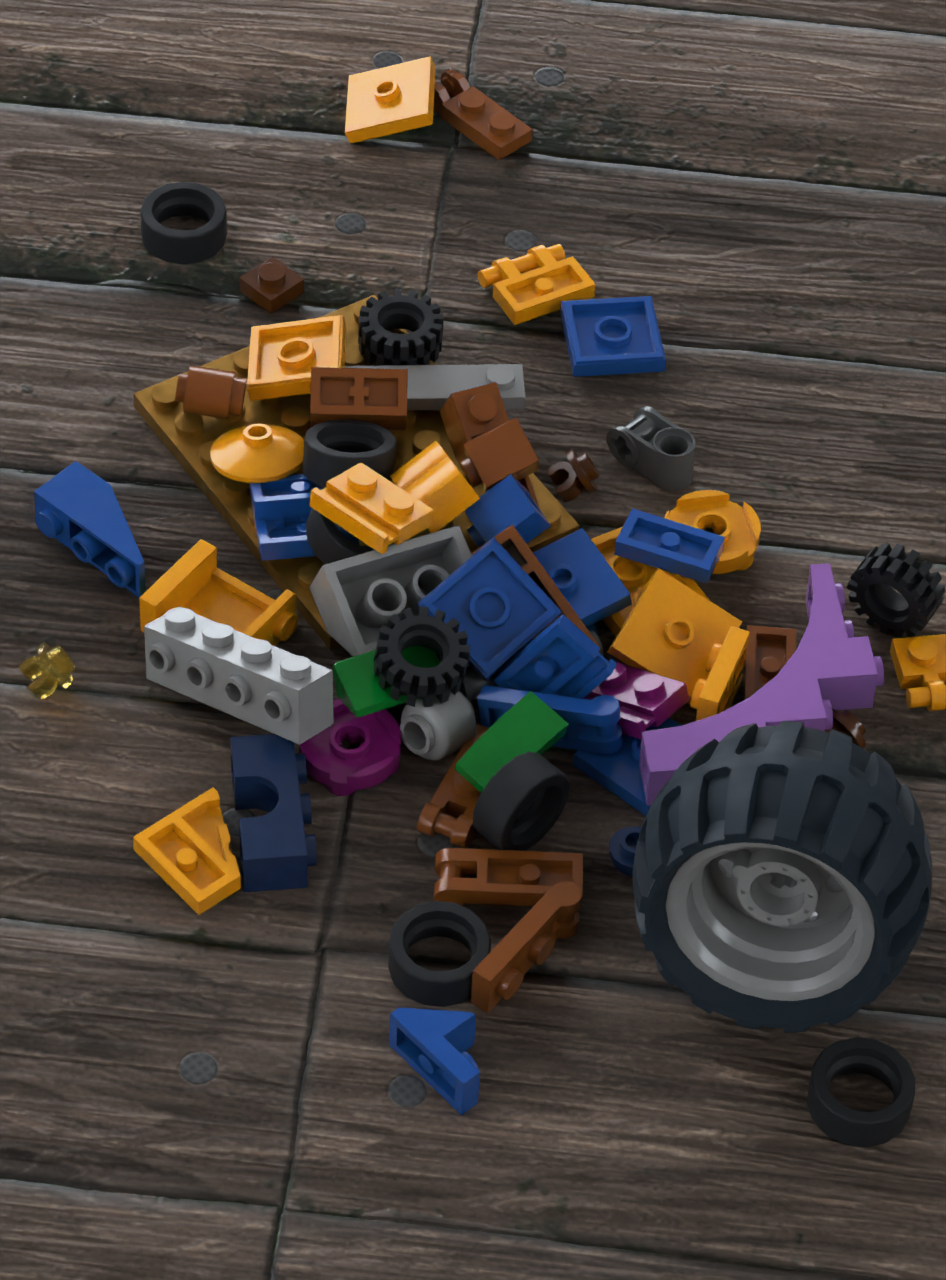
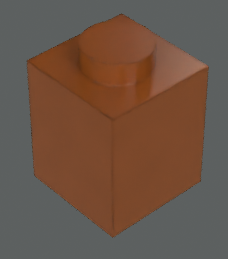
M517 418L465 443L464 454L466 459L460 461L461 467L472 488L481 484L485 493L510 474L516 480H520L539 470V459Z

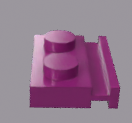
M616 662L617 665L613 673L583 698L592 700L597 696L610 695L618 699L621 716L617 724L621 726L623 734L642 739V732H645L649 726H660L690 700L686 683Z

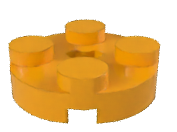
M694 491L679 498L676 502V507L670 513L668 510L664 518L701 530L712 528L714 533L725 537L723 552L712 574H724L735 570L742 571L748 569L752 565L754 555L758 549L761 532L760 520L755 510L746 502H743L742 508L737 503L729 501L730 494L722 491Z

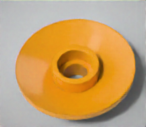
M258 423L238 427L224 433L213 443L210 451L211 463L220 474L235 481L246 483L277 481L294 474L303 466L304 439L296 432L277 425Z

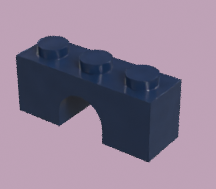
M276 734L230 737L231 776L235 810L260 809L268 812L259 817L239 818V848L244 893L307 888V866H317L315 834L305 835L304 825L312 824L310 794H300L299 784H307L305 754L295 753L294 742Z

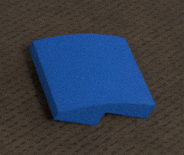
M305 474L290 475L286 478L266 483H249L261 561L316 556L307 540L306 522L312 510L309 506L311 490L314 488L322 490L324 488L309 481ZM335 524L338 531L348 540L359 545L358 538Z

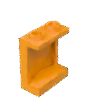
M202 539L139 597L140 626L143 633L146 624L178 606L191 609L194 613L217 623L227 624L234 630L256 639L266 640L273 646H276L280 641L288 640L298 624L296 593L286 589L274 600L217 568V547Z

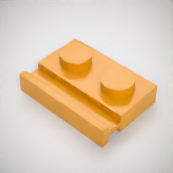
M361 462L328 480L326 488L322 490L318 488L312 489L309 503L311 508L380 554L387 552L388 545L391 543L399 545L430 527L434 511Z
M731 626L723 644L714 643L706 667V671L710 672L707 680L701 678L697 680L690 701V707L697 709L696 721L719 714L732 706L744 678L742 671L746 663L750 631Z

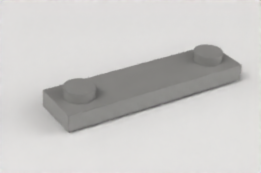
M522 364L345 366V368L408 369L407 411L441 410L451 393L494 382L497 383L505 409H525Z

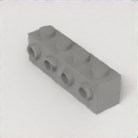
M178 606L177 608L170 609L161 617L144 626L146 678L299 745L334 724L333 670L316 664L307 657L295 655L275 647L266 640L256 639L234 630L227 624L217 623L200 616L188 608Z

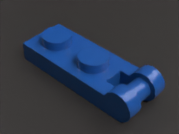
M483 685L477 697L481 725L490 728L530 691ZM533 692L569 723L565 735L552 746L603 754H611L622 748L624 743L623 731L621 726L617 724L621 716L620 704L615 697L601 695L589 700Z

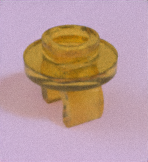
M43 642L37 646L39 656L26 659L19 667L20 671L30 680L40 675L36 681L28 686L30 691L40 699L51 695L57 688L58 683L64 688L73 684L70 673L75 670V666L68 654L59 645L51 648L47 643Z

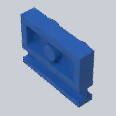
M562 614L500 668L493 681L502 688L583 699L613 673L617 663L612 658L609 661L606 660L599 653L600 647Z

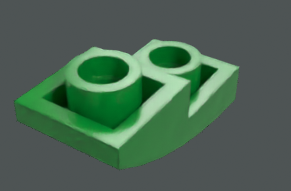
M530 691L502 715L456 763L454 769L482 793L489 780L502 766L514 757L526 752H534L541 755L565 735L569 723Z

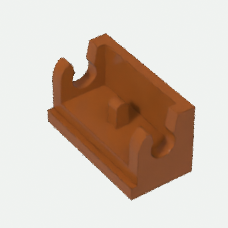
M311 367L310 428L329 420L350 419L377 424L387 430H406L408 369Z

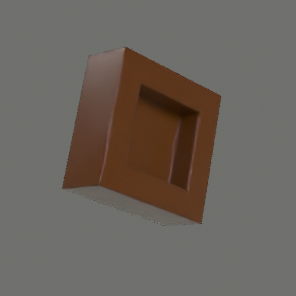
M272 256L239 277V290L272 314L304 293V279Z

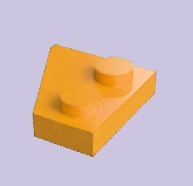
M214 787L133 837L134 851L198 915L241 889V875L236 857L232 853L228 827L223 820L219 793Z

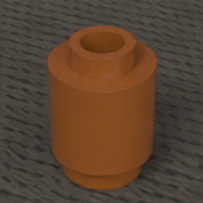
M190 365L188 374L179 373L175 401L184 403V413L229 419V415L241 416L247 379L236 377V372Z

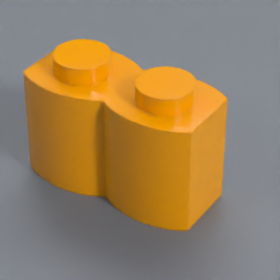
M437 440L390 475L395 485L434 510L432 525L428 527L431 533L441 530L480 499Z

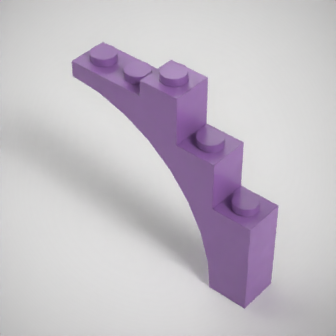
M830 563L810 565L806 591L808 625L797 650L772 680L751 697L719 714L683 726L642 732L639 767L647 805H652L662 787L672 778L679 766L695 751L713 739L720 742L728 733L736 728L754 723L758 727L777 726L782 721L803 722L804 727L825 732V730H831L833 727L832 709L873 708L876 687L883 686L884 682L882 659L880 656H873L869 637H854L852 621L844 620L842 614L845 609L844 589L842 583L834 582Z

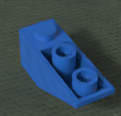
M75 461L34 491L35 521L44 535L60 541L71 549L79 560L92 564L106 574L117 587L126 588L138 598L146 592L143 557L109 483Z

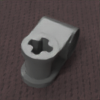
M643 406L635 412L634 419L624 426H615L607 432V445L613 456L620 463L630 466L651 480L657 487L668 491H678L692 483L695 438L689 431L680 428L663 417L656 409L650 406Z

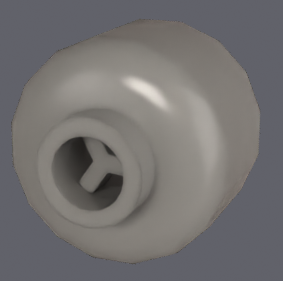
M459 691L455 695L450 692L449 700L442 704L435 696L432 707H424L423 699L418 698L416 699L415 707L406 705L402 710L401 738L410 751L424 759L433 761L442 759L461 749L464 743L475 736L476 719L474 708L471 702Z

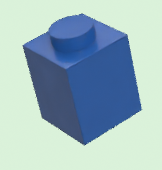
M511 474L480 496L476 503L464 511L473 523L467 531L479 548L512 524L526 544L551 526L528 490Z

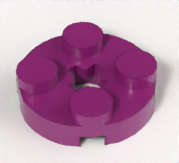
M340 699L333 700L334 724L299 745V753L305 754L306 772L319 783L325 784L327 790L337 796H347L355 790L373 787L397 772L400 767L401 730L395 718L386 709L358 718ZM345 739L352 744L361 742L359 748L356 749L341 747V741Z

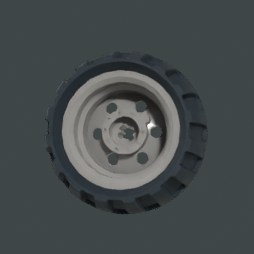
M782 721L777 726L758 727L754 723L736 728L728 733L720 742L713 739L687 758L675 771L672 778L659 791L646 815L639 834L633 864V890L638 928L646 951L653 952L658 971L671 986L677 985L691 997L694 1005L709 1014L715 1011L723 1016L737 1020L736 1025L758 1030L759 1026L783 1028L785 1033L806 1032L811 1026L827 1022L830 1026L849 1019L863 1004L868 1006L888 988L905 966L911 951L922 933L931 899L932 858L921 811L907 784L901 786L896 779L891 765L878 753L873 752L870 754L852 743V737L833 729L828 733L804 727L803 722Z

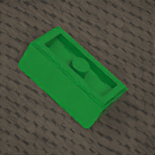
M413 646L406 648L402 652L403 658L416 667L431 668L440 664L436 652L427 647ZM376 650L333 664L337 697L358 718L407 701V696L404 694L401 695L398 701L391 698L392 686L384 691L380 687V676H375L374 674Z

